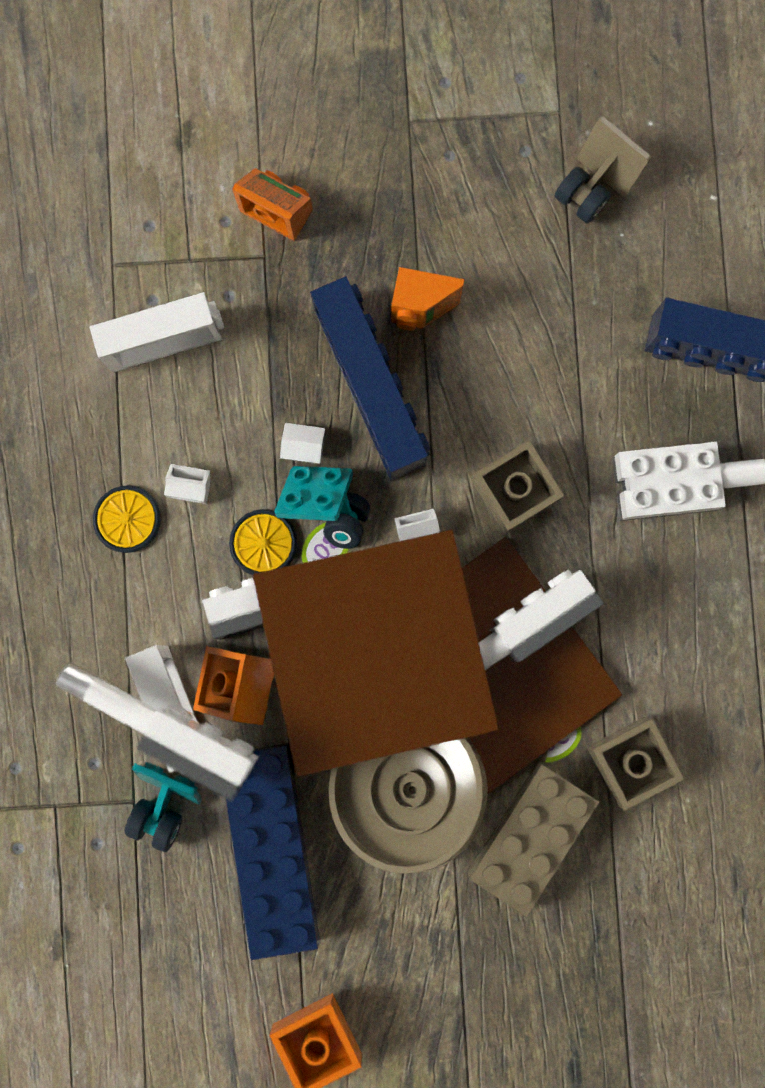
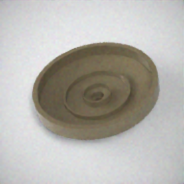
M469 737L331 769L328 791L329 805L336 828L344 842L365 862L376 868L394 873L424 872L450 862L473 840L481 825L486 809V773L481 757Z

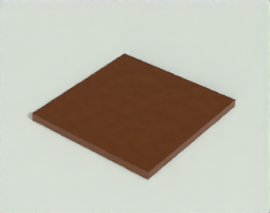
M453 529L252 574L297 777L499 730Z
M506 536L462 568L478 642L492 634L490 629L496 626L493 621L496 617L512 607L515 611L524 607L520 601L534 591L541 588L543 592H546ZM572 626L522 661L512 662L507 655L485 670L499 730L471 736L469 739L476 747L484 765L487 779V795L623 695Z

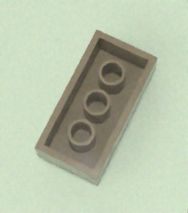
M537 762L467 872L469 879L527 917L599 801L540 762Z

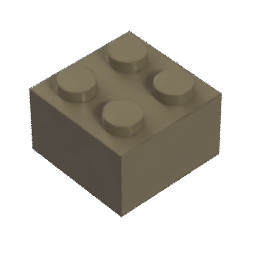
M530 440L477 471L471 478L472 483L504 534L564 497V494Z
M643 717L587 746L617 806L624 811L684 780L652 718Z

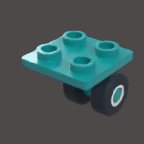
M293 466L274 512L277 518L326 520L323 530L326 540L336 547L351 549L358 546L361 542L364 529L358 520L363 522L368 520L370 504L364 497L348 492L353 477V472L350 468Z
M145 762L144 766L134 763L132 771L141 780L157 786L161 790L156 805L146 799H140L135 804L127 820L124 833L127 837L137 841L147 833L153 836V848L167 852L174 843L182 824V815L171 810L165 812L172 795H178L199 805L202 797L197 791L198 787L194 786L195 783L180 775H176L173 780L163 772L164 769L149 762Z

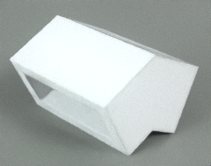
M285 423L280 458L320 463L323 455L325 428Z
M170 464L165 478L164 495L168 498L207 504L210 489V471Z
M434 509L394 518L399 541L440 532Z

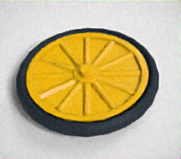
M131 485L119 486L106 492L99 499L93 513V527L99 540L106 547L121 553H132L149 545L157 535L161 522L160 510L155 499L147 491Z
M254 510L245 514L234 525L230 534V553L238 567L250 575L287 567L294 559L297 551L296 532L287 518H277L273 510Z

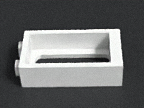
M204 292L89 326L98 358L112 372L222 340L219 330L225 328L215 301L209 302Z
M155 645L125 658L141 701L157 710L170 706L175 707V705L180 706L194 714L191 720L198 723L168 646ZM167 766L169 773L175 771L173 768Z

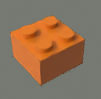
M333 993L272 1025L269 1036L294 1088H322L362 1067V1052Z

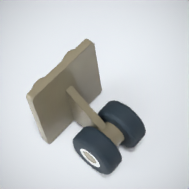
M601 117L596 122L577 157L581 163L595 173L594 176L587 183L589 174L579 166L574 168L556 190L555 198L563 205H568L574 200L580 205L576 213L577 217L585 223H590L611 197V192L599 184L604 181L622 197H626L651 160V156L606 118Z

